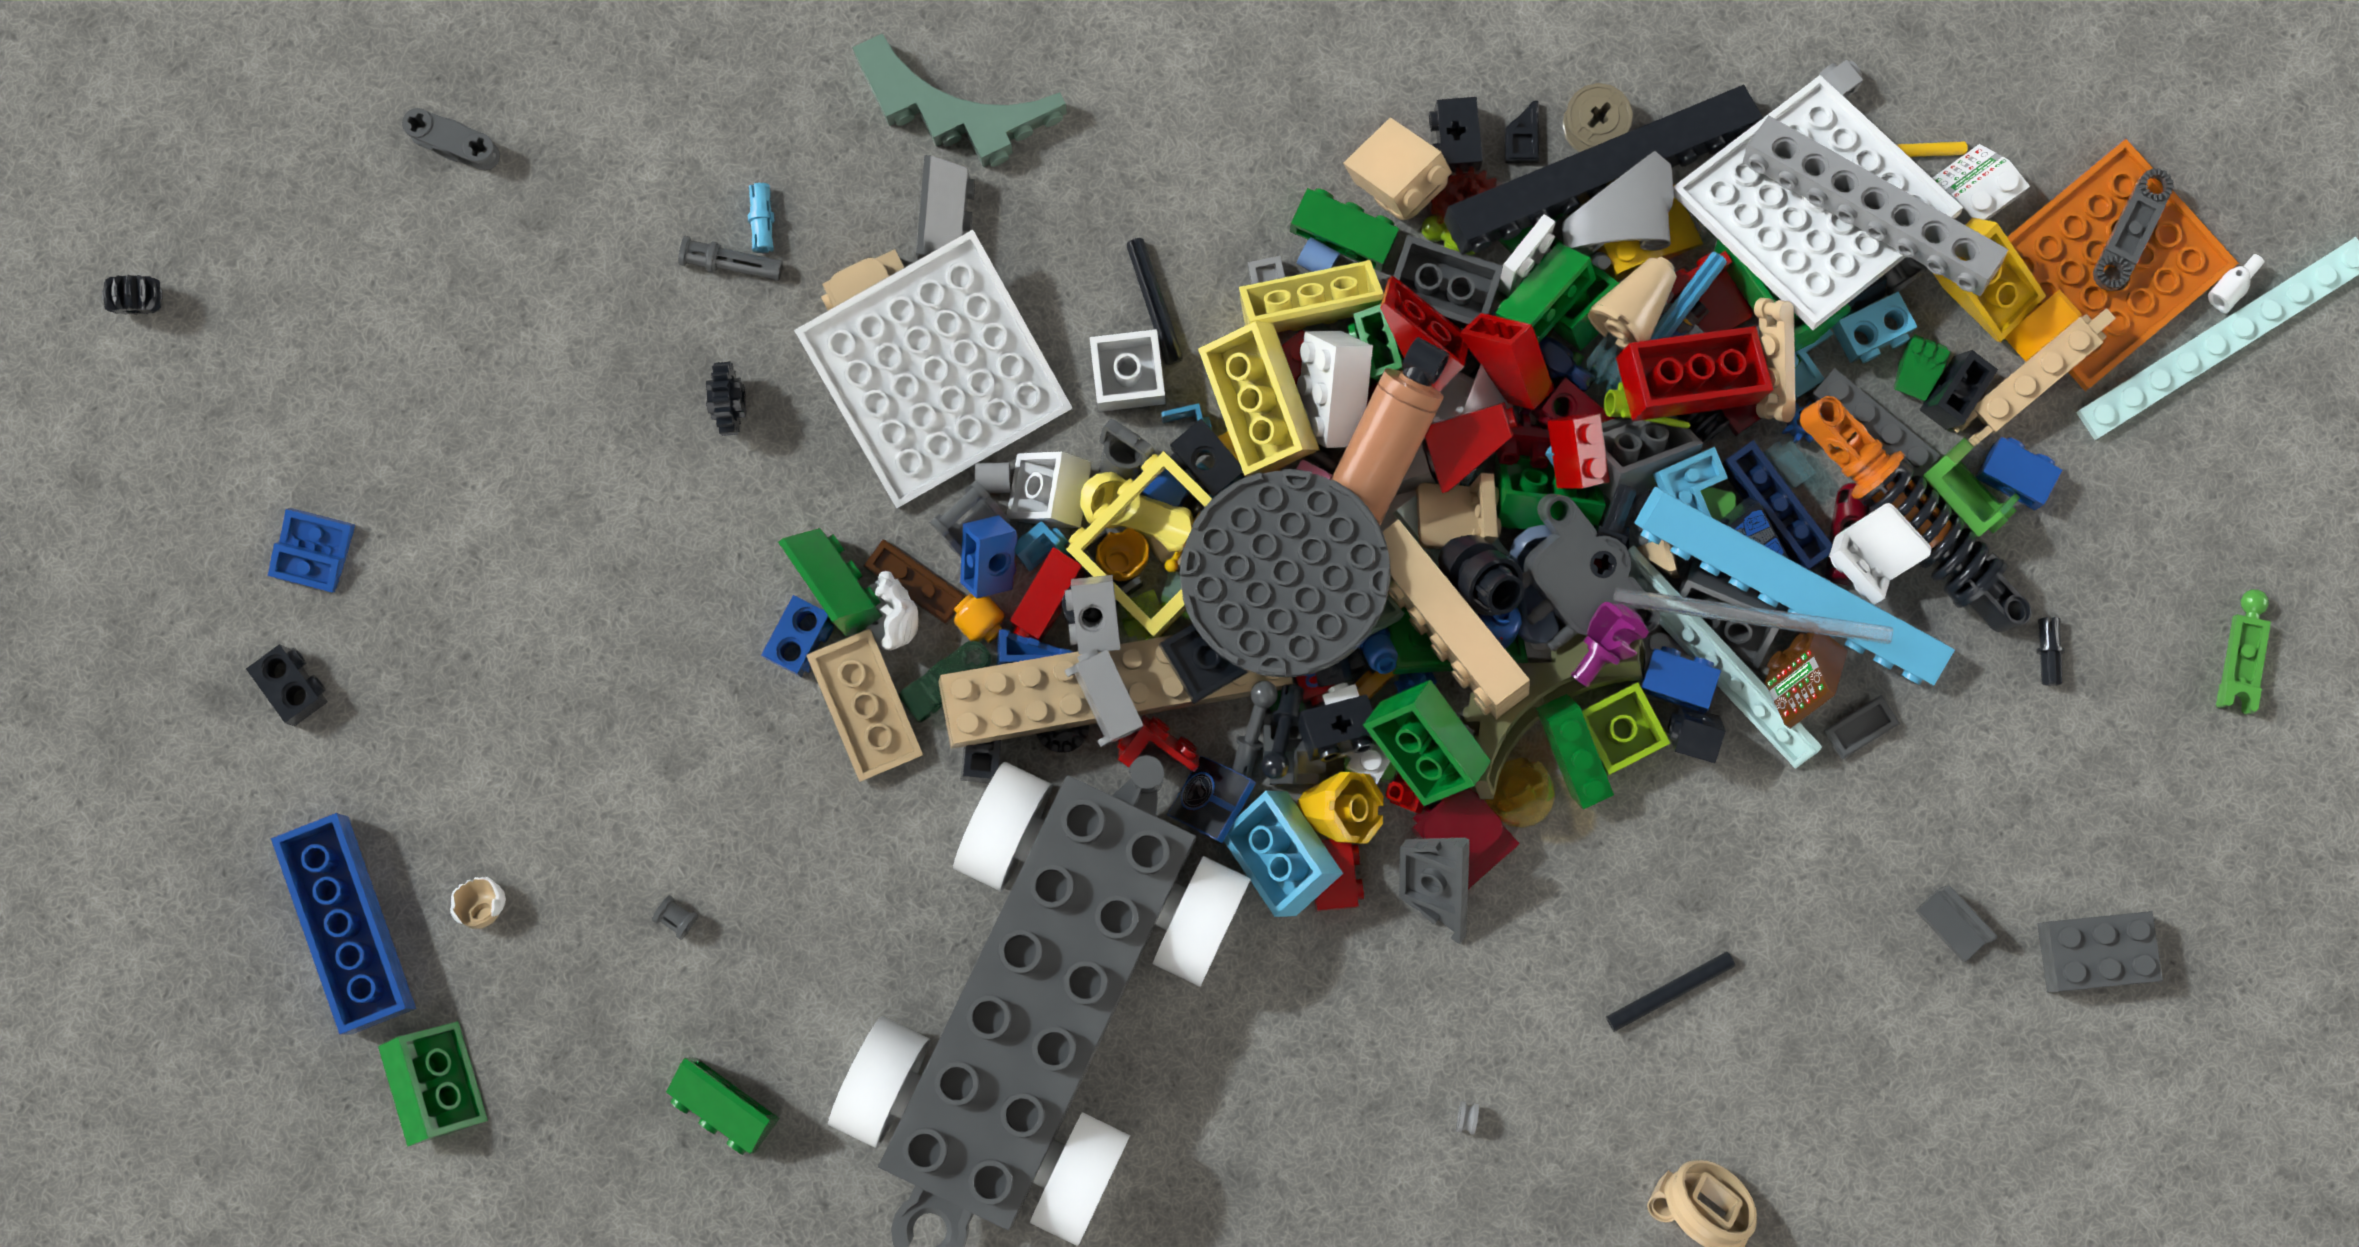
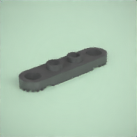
M2153 168L2146 171L2138 179L2094 267L2093 277L2100 288L2107 291L2118 290L2129 280L2174 188V181L2171 179V175L2167 174V171ZM2154 178L2159 180L2163 185V192L2158 195L2149 192L2150 190L2147 189L2148 185H2146L2148 179ZM2106 265L2117 267L2120 272L2119 280L2114 282L2113 280L2109 281L2110 279H2106L2103 272Z

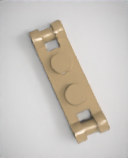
M1759 298L1754 305V313L1759 318V338L1773 391L1757 404L1756 412L1760 418L1772 419L1775 417L1778 421L1790 422L1794 418L1796 411L1794 307L1790 301L1778 300L1774 302L1770 298Z

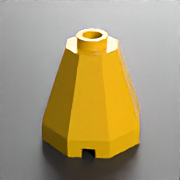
M1339 772L1306 790L1298 799L1297 806L1313 830L1337 842L1368 844L1383 825V815H1378V806H1383L1384 796L1371 774Z

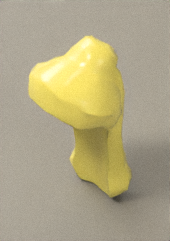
M1098 473L1083 485L1080 507L1090 524L1095 521L1093 518L1094 513L1103 504L1108 503L1111 505L1119 497L1117 491L1127 480L1117 473ZM1139 494L1106 528L1110 529L1120 526L1133 528L1144 536L1154 537L1160 541L1168 552L1181 551L1185 547L1187 538L1192 530L1193 516L1186 507L1172 506Z

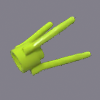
M1622 382L1618 383L1617 390L1610 389L1605 395L1604 409L1609 417L1631 418ZM1667 417L1644 420L1674 427L1690 428L1689 422Z

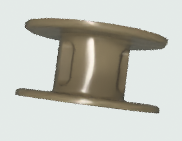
M1595 83L1584 86L1574 93L1564 113L1562 127L1566 140L1575 150L1581 152L1627 133L1631 127L1633 117L1630 101L1622 91L1612 85ZM1601 112L1605 113L1603 122L1599 121L1594 128L1589 126L1592 118L1596 119Z

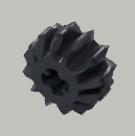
M117 275L116 277H109L105 280L102 290L104 308L115 314L138 315L155 313L161 308V300H163L160 281L150 276Z

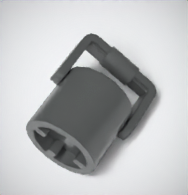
M1110 419L1102 428L1099 442L1104 447L1099 472H1114L1125 480L1130 478L1135 480L1143 472L1141 467L1153 455L1154 448L1138 434L1132 432L1116 420Z

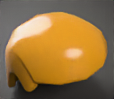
M1128 527L1119 533L1109 532L1097 546L1096 563L1106 575H1113V579L1116 581L1134 579L1147 565L1149 544L1144 535L1133 528Z

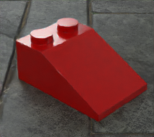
M1392 275L1388 279L1380 308L1403 357L1405 358L1407 351L1417 337L1450 353L1442 374L1434 384H1431L1433 388L1440 392L1465 365L1468 346L1461 338L1460 332L1462 330Z

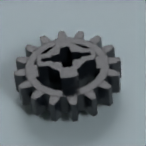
M731 361L714 363L712 365L713 373H711L712 380L706 381L707 411L711 414V419L716 420L719 434L722 436L738 435L741 418L746 417L747 414L745 386L741 382V377L736 378V371H734Z

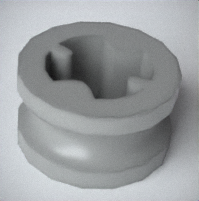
M1460 1102L1456 1132L1461 1133L1463 1130H1468L1469 1134H1475L1479 1104L1474 1103L1473 1106H1467L1466 1102Z

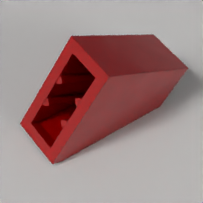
M1480 313L1460 332L1461 338L1480 365L1482 364L1486 373L1508 404L1534 410L1554 390L1532 324Z
M1505 402L1431 423L1425 438L1442 493L1451 490L1514 436L1513 429L1517 428L1518 424L1513 408L1507 409Z
M1053 547L1010 620L1012 626L1015 627L1013 633L1042 642L1063 610V596L1065 590L1071 586V579L1085 577L1083 566Z

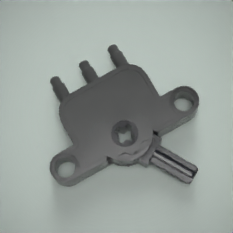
M1624 484L1617 486L1602 527L1597 525L1593 527L1569 497L1548 494L1539 501L1537 507L1538 515L1552 534L1527 555L1524 562L1523 585L1524 590L1532 585L1543 599L1526 617L1531 625L1542 620L1553 611L1565 626L1547 643V646L1552 651L1565 645L1578 633L1587 635L1586 633L1594 613L1604 602L1620 603L1630 607L1635 612L1639 608L1644 607L1646 619L1643 622L1648 632L1653 631L1659 625L1660 612L1637 581L1633 577H1629L1631 557L1625 546L1628 537L1621 533L1637 493L1630 486ZM1560 501L1563 505V513L1559 518L1554 519L1551 516L1550 509L1553 503ZM1595 558L1604 562L1602 568L1594 565Z

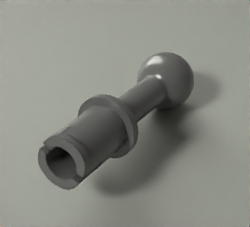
M1259 681L1252 687L1250 695L1254 707L1245 736L1237 737L1236 742L1239 746L1231 769L1242 775L1245 772V777H1252L1258 752L1263 749V743L1258 739L1268 707L1275 704L1278 698L1276 686L1269 681Z

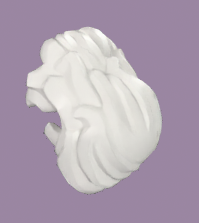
M884 571L879 574V579L875 584L870 585L875 595L881 601L876 607L883 616L877 620L879 624H871L866 629H871L878 647L892 651L909 644L917 634L918 609L914 601L910 599L908 590L901 585L900 581L894 579L891 572Z

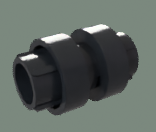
M1478 535L1456 537L1448 541L1441 549L1438 556L1439 569L1468 605L1477 613L1485 616L1506 614L1520 604L1525 592L1523 573L1520 566L1506 554L1500 552L1485 538Z

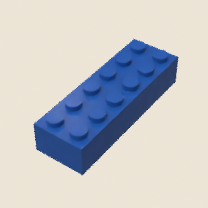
M335 813L271 838L339 1035H352L415 1010L416 1006L349 817Z

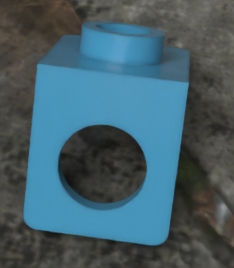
M1199 403L1161 412L1163 423L1196 416L1197 421L1202 418ZM1209 416L1202 418L1212 430Z

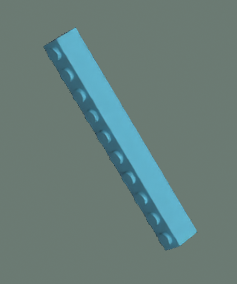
M1657 487L1653 488L1634 522L1643 529L1640 535L1658 545L1661 540L1672 544L1673 546L1670 551L1685 560H1689L1691 555L1702 560L1699 567L1715 576H1718L1720 571L1731 576L1729 583L1745 592L1750 587L1760 592L1758 596L1760 600L1775 608L1780 602L1789 607L1788 615L1803 623L1808 618L1817 622V627L1833 639L1836 634L1847 638L1844 645L1860 654H1863L1865 649L1876 654L1873 660L1890 670L1894 664L1904 669L1901 675L1918 685L1921 684L1922 680L1935 685L1955 649Z

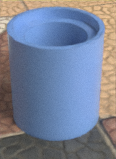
M1310 237L1296 264L1310 272L1329 269L1332 265L1335 266L1340 253Z

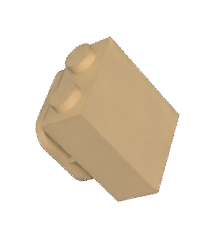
M1391 117L1343 162L1354 183L1372 195L1379 206L1400 220H1408L1416 216L1445 188L1448 176L1452 173L1441 151Z
M894 249L877 258L864 259L835 273L831 280L823 283L822 285L827 294L821 296L827 310L829 311L903 269L904 266L896 250Z

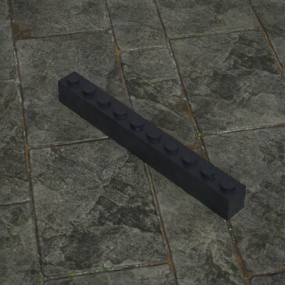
M1743 84L1448 206L1444 223L1461 255L1472 250L1474 253L1481 252L1496 240L1501 238L1503 240H1510L1520 234L1523 229L1530 226L1534 227L1544 214L1552 218L1561 213L1564 216L1574 213L1581 205L1587 203L1654 151L1671 164V168L1679 164L1681 167L1693 163L1700 155L1708 152L1711 155L1720 152L1729 143L1762 120L1763 116Z

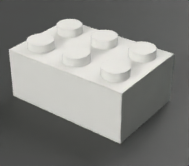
M1305 331L1304 342L1300 348L1302 367L1301 375L1297 381V389L1316 441L1326 448L1347 447L1367 407L1373 346L1342 331Z

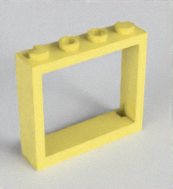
M1164 451L1159 456L1156 454L1152 455L1142 465L1141 469L1143 472L1135 480L1132 478L1128 479L1118 489L1117 494L1119 497L1111 505L1108 503L1103 504L1093 515L1095 521L1086 530L1083 527L1078 529L1068 540L1071 545L1066 550L1093 577L1106 576V574L1083 550L1165 468L1204 507L1212 500ZM1113 582L1115 599L1155 638H1159L1186 611L1182 590H1180L1150 619Z

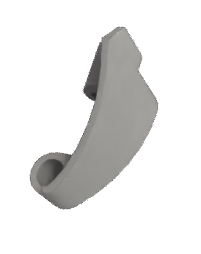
M1656 151L1641 160L1563 221V245L1586 256L1593 254L1604 243L1640 240V247L1644 250H1661L1670 246L1668 212L1671 210L1674 199L1671 164Z

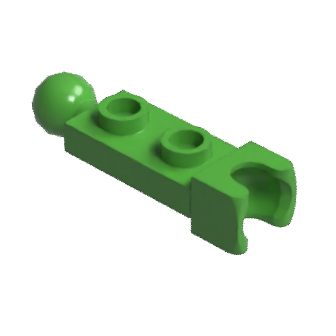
M2251 589L2243 594L2240 602L2245 616L2237 614L2232 617L2222 681L2219 684L2216 701L2217 708L2222 709L2226 706H2231L2235 695L2242 701L2241 711L2244 714H2253L2259 708L2262 692L2260 685L2271 621L2259 619L2260 615L2269 606L2267 595L2259 589Z

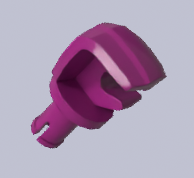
M1610 602L1602 603L1590 621L1586 633L1588 636L1584 640L1588 645L1589 651L1570 675L1586 687H1589L1605 663L1609 664L1611 662L1617 665L1620 660L1635 656L1637 652L1629 647V645L1634 640L1647 637L1648 629L1644 625L1643 619L1626 605Z

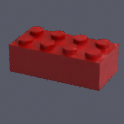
M1756 326L1631 342L1616 357L1632 422L1755 405L1773 391Z

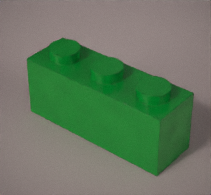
M1307 188L1292 219L1290 232L1307 240L1312 237L1354 261L1363 262L1370 260L1373 268L1381 272L1398 235L1399 228L1394 226L1395 223L1381 215H1377L1376 218L1364 213V209L1355 203L1346 202V204L1334 200V196L1323 189L1316 188L1314 191Z
M1558 242L1549 253L1543 256L1538 266L1522 279L1519 287L1509 298L1500 304L1495 312L1496 316L1532 324L1539 343L1596 280L1591 258Z
M1565 694L1537 707L1536 711L1570 796L1583 810L1614 796L1580 706L1568 694Z

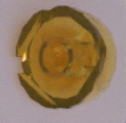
M1518 758L1507 761L1504 764L1498 778L1494 799L1484 800L1504 824L1515 828H1527L1538 824L1551 812L1556 797L1555 786L1542 763L1538 761L1537 763L1529 762L1527 758Z

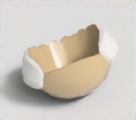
M475 877L473 881L467 880L465 884H459V887L452 892V906L450 908L452 917L457 923L464 924L471 929H483L494 923L503 910L506 901L505 893L489 877Z

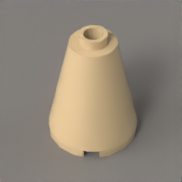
M1663 257L1646 260L1591 307L1588 313L1591 324L1604 337L1611 333L1618 338L1614 344L1622 349L1631 342L1650 340L1677 278L1673 264Z

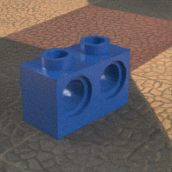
M793 595L761 656L769 662L802 678L805 671L808 673L812 671L806 655L816 651L821 641L824 643L828 641L833 632L834 624L831 623V619L824 610ZM805 616H816L817 624L814 629L810 631L801 630L800 622ZM791 645L800 646L801 654L799 658L795 661H786L784 658L785 650Z

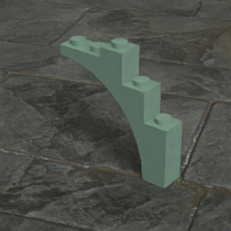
M883 34L852 47L856 60L889 126L897 124V126L905 125L915 118V114L920 113L936 147L941 144L944 146L953 145L961 140L962 134L966 133L983 167L989 164L991 167H995L1006 162L1009 159L1008 155L1013 153L1010 140H1024L1033 134V129L1045 125V127L1054 126L1062 121L1063 115L1067 114L1066 103L1060 92L1037 101L1013 105L981 104L951 96L932 87L915 75L896 56Z

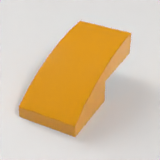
M2059 289L2021 321L2005 339L2027 362L2082 316V314Z

